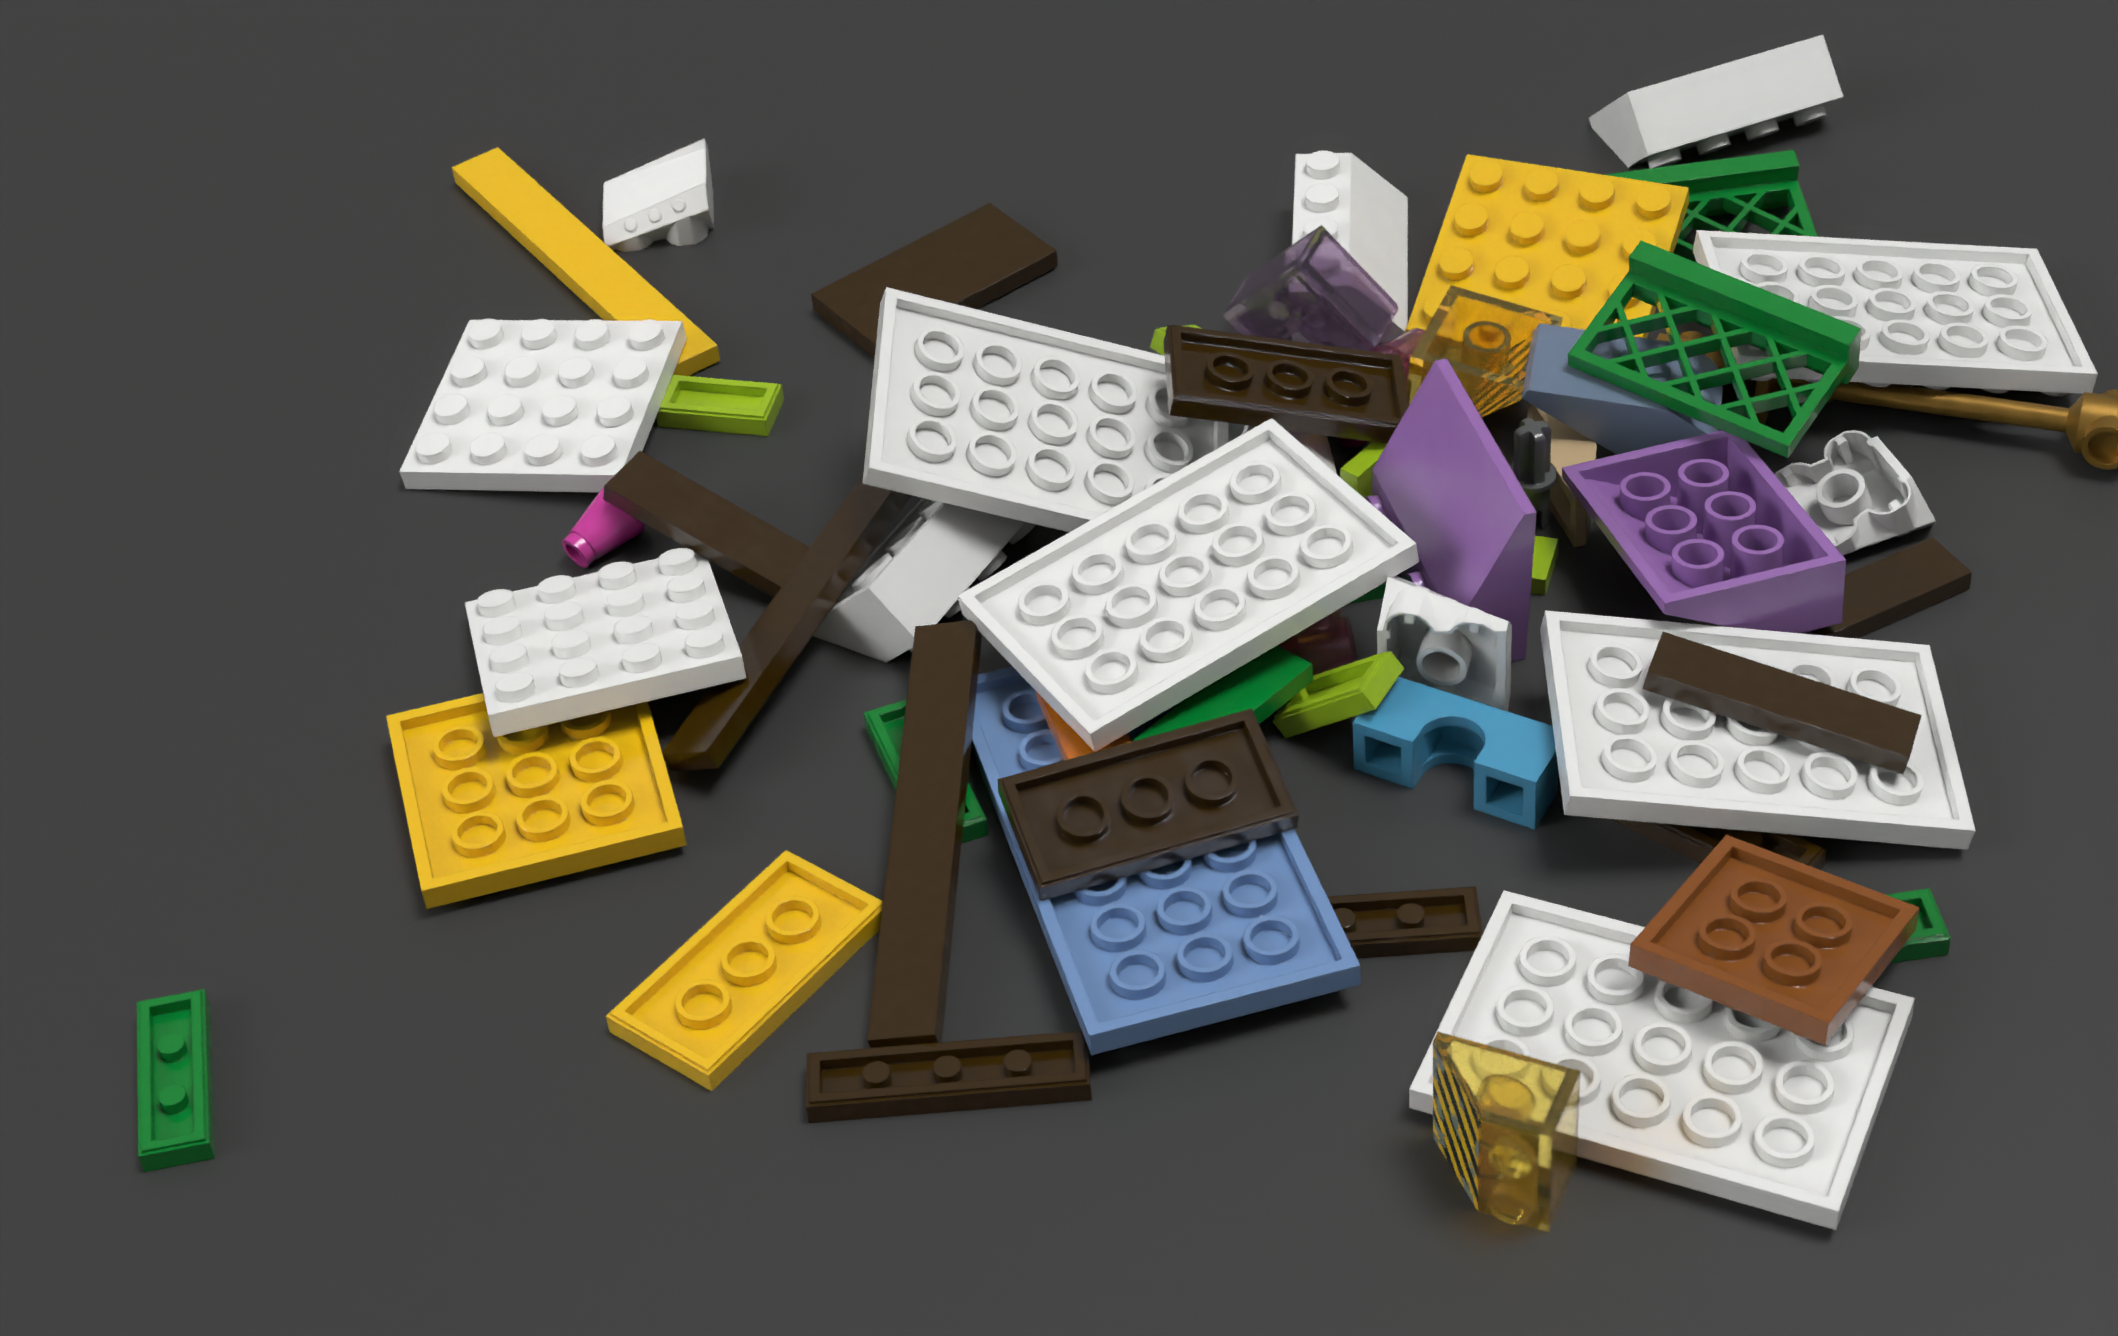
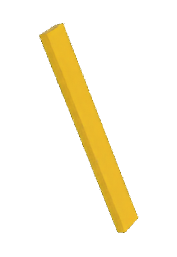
M498 147L452 167L455 183L604 321H682L687 340L673 375L690 376L720 361L718 345L501 149Z

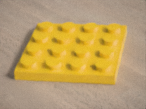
M1467 154L1406 327L1407 343L1497 359L1499 354L1530 341L1532 333L1539 323L1586 330L1628 273L1629 256L1640 241L1674 253L1689 204V187ZM1632 297L1625 306L1624 311L1627 319L1630 320L1655 314L1657 307ZM1649 332L1634 335V337L1647 338Z
M484 693L386 716L426 909L687 845L648 701L493 737Z

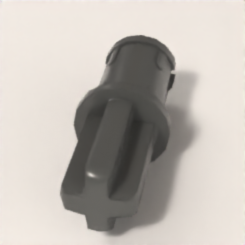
M1525 418L1521 420L1519 428L1514 432V462L1510 465V468L1534 509L1539 514V527L1541 530H1544L1550 525V488L1555 484L1557 477L1555 467L1550 463L1551 428L1545 421L1535 422L1532 418Z

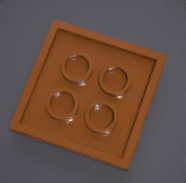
M1726 835L1630 944L1628 966L1659 978L1666 983L1674 984L1724 1004L1730 1009L1741 1011L1786 1029L1795 1035L1826 1045L1914 933L1917 927L1920 907Z

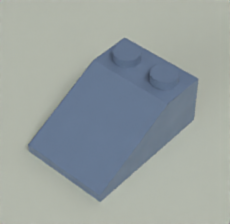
M1540 323L1534 329L1521 399L1618 455L1719 431L1718 428L1568 366V353L1585 331L1584 329ZM1634 337L1639 352L1671 345L1670 341ZM1623 338L1600 343L1592 351L1593 354L1607 360L1629 355ZM1704 354L1688 358L1694 375L1718 369L1717 365ZM1678 361L1645 368L1648 377L1660 382L1683 378ZM1723 385L1700 390L1703 400L1715 405H1721Z

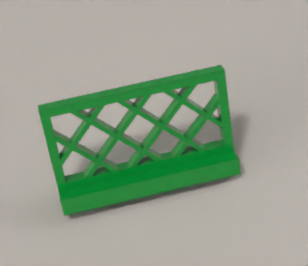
M1794 150L1603 174L1689 187V204L1674 254L1696 262L1693 253V245L1683 241L1692 229L1740 232L1750 222L1771 232V234L1818 237L1797 180L1800 165ZM1789 206L1791 211L1782 220L1761 209ZM1730 213L1737 216L1728 227L1706 218L1707 216Z
M1640 241L1629 256L1628 273L1568 353V366L1789 458L1840 382L1847 385L1858 370L1861 328ZM1633 297L1657 307L1660 313L1628 320L1624 308ZM1694 322L1711 329L1714 335L1682 342L1676 326ZM1666 328L1671 345L1639 352L1634 335ZM1623 338L1629 355L1607 360L1593 354L1592 351L1600 343ZM1748 344L1767 352L1769 358L1737 365L1731 348ZM1715 351L1721 352L1726 368L1694 375L1688 358ZM1678 361L1683 374V378L1660 382L1648 377L1645 368ZM1804 367L1823 376L1819 382L1793 388L1786 370ZM1775 373L1782 391L1752 398L1749 397L1743 380ZM1732 383L1739 401L1715 405L1703 400L1700 390ZM1788 406L1793 418L1784 433L1760 424L1756 413Z

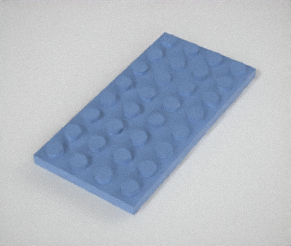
M1013 666L978 675L971 750L1091 1055L1361 985L1360 963L1295 829L1040 901L999 796L998 779L1064 760L1037 701L1035 689ZM1178 704L1128 732L1131 742Z

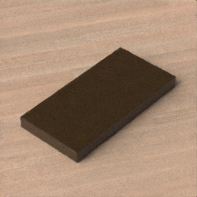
M988 203L812 293L813 310L875 358L879 308L886 287L978 309L1057 267V250L997 207Z
M1167 325L1163 345L1169 415L1248 426H1258L1272 418L1286 431L1387 444L1410 405L1403 361L1400 355Z
M1252 708L998 779L999 796L1040 901L1298 828L1299 814Z

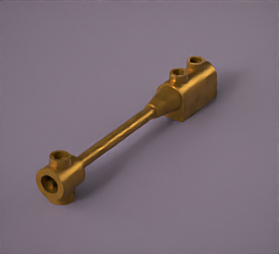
M1687 331L1679 335L1682 342L1705 337L1696 331ZM1659 333L1656 339L1670 341L1668 334ZM1720 351L1704 354L1717 365L1718 369L1726 368ZM1777 378L1767 381L1743 380L1750 398L1782 391ZM1790 379L1793 388L1812 384L1804 379ZM1840 382L1826 402L1830 403L1833 400L2065 432L2074 452L2082 453L2086 461L2091 465L2106 470L2118 468V389L2108 390L2102 394L2084 392L2070 408L1899 384H1891L1887 387H1874L1863 382H1849L1847 385ZM1733 384L1723 385L1721 405L1739 401ZM1769 411L1756 413L1760 424L1765 425Z

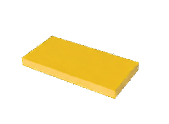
M785 850L606 1015L609 1032L708 1090L713 1091L880 930L883 901Z

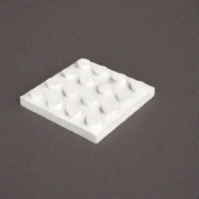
M547 319L469 320L399 471L405 488L599 493L618 471L639 451H643L687 340L682 321H602L599 319L588 321Z
M688 548L671 549L661 554L657 559L635 564L630 562L610 563L602 567L598 572L572 578L566 575L549 577L541 581L538 586L521 590H491L479 596L477 600L464 602L493 737L746 678L742 654L710 563L706 558Z

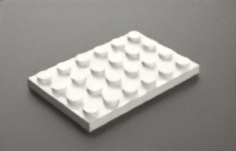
M1697 230L1693 253L1697 263L1861 328L1859 368L1849 382H1863L1874 387H1887L1891 384L1921 385L1933 390H1946L1950 387L1979 388L1991 393H2005L2009 390L2037 391L2050 396L2093 392L2098 373L2037 249ZM1748 344L1731 348L1737 365L1769 358L1767 352ZM1804 367L1786 370L1789 379H1804L1811 383L1819 382L1823 376ZM1773 373L1752 378V380L1767 381L1777 377Z
M888 287L885 289L879 308L862 484L1071 532L1229 442V423L1169 415L1165 357L1163 355Z
M1271 418L982 581L957 597L962 614L976 624L978 631L1086 744L1096 752L1387 581V577H1395L1419 563L1417 545L1410 537Z
M1545 610L1540 634L1564 815L1968 850L1976 830L1930 645ZM1664 631L1922 715L1904 774L1642 689L1662 632Z
M1504 890L1410 1086L1409 1108L1433 1115L1434 1043L1479 1115V1128L1836 1230L1910 1025L1915 998L1871 987L1829 1042L1823 1045L1629 967L1630 944L1645 927Z

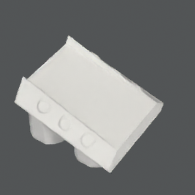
M705 138L604 182L603 236L604 243L612 250L617 249L623 252L639 251L648 247L653 241L667 239L668 242L677 246L695 245L707 237L709 229L714 228L713 187L708 147Z
M1844 431L1829 440L1824 448L1825 459L1811 465L1803 462L1791 463L1775 473V476L1842 555L1890 538L1901 537L1910 532L1933 526L1936 522L1912 476L1878 436L1870 438V436L1861 431Z
M1387 577L1377 628V654L1392 651L1404 667V670L1399 675L1401 678L1508 711L1511 692V623L1477 608L1466 606L1454 599L1445 597L1401 577Z

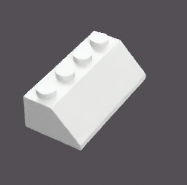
M1820 35L1627 92L1590 116L1589 121L1592 129L1627 167L1648 162L1649 168H1657L1682 160L1680 152L1694 147L1697 148L1699 156L1723 149L1731 145L1729 137L1744 132L1747 141L1770 135L1779 131L1777 123L1793 118L1795 126L1814 122L1826 117L1825 107L1841 99L1843 94L1824 36Z
M1317 151L1311 154H1296L1290 286L1292 341L1312 344L1407 343L1408 197L1352 153Z
M922 498L867 558L813 636L886 663L907 650L912 653L915 626L937 624L944 615L950 618L960 611L961 608L957 596L970 589L969 586L976 578L982 581L991 575L1007 558L1002 551L1003 547L1008 542L1012 545L1021 540L1036 524Z

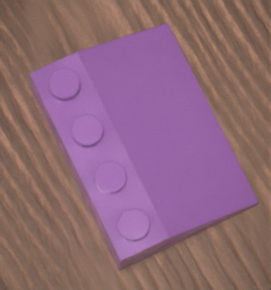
M1448 359L1436 360L1372 469L1371 496H1367L1365 499L1417 545L1419 563L1401 572L1400 574L1403 579L1424 586L1431 591L1454 599L1466 606L1477 608L1485 613L1509 621L1512 625L1511 662L1526 659L1537 512Z
M1721 430L1562 467V479L1664 614L1727 627L1801 634L1842 623L1846 559L1746 440Z

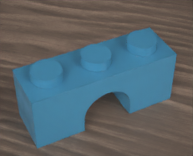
M1401 677L1397 678L1376 710L1360 714L1353 721L1354 770L1414 789L1423 774L1435 766L1448 763L1466 765L1474 769V810L1534 830L1558 794L1559 771L1553 726Z

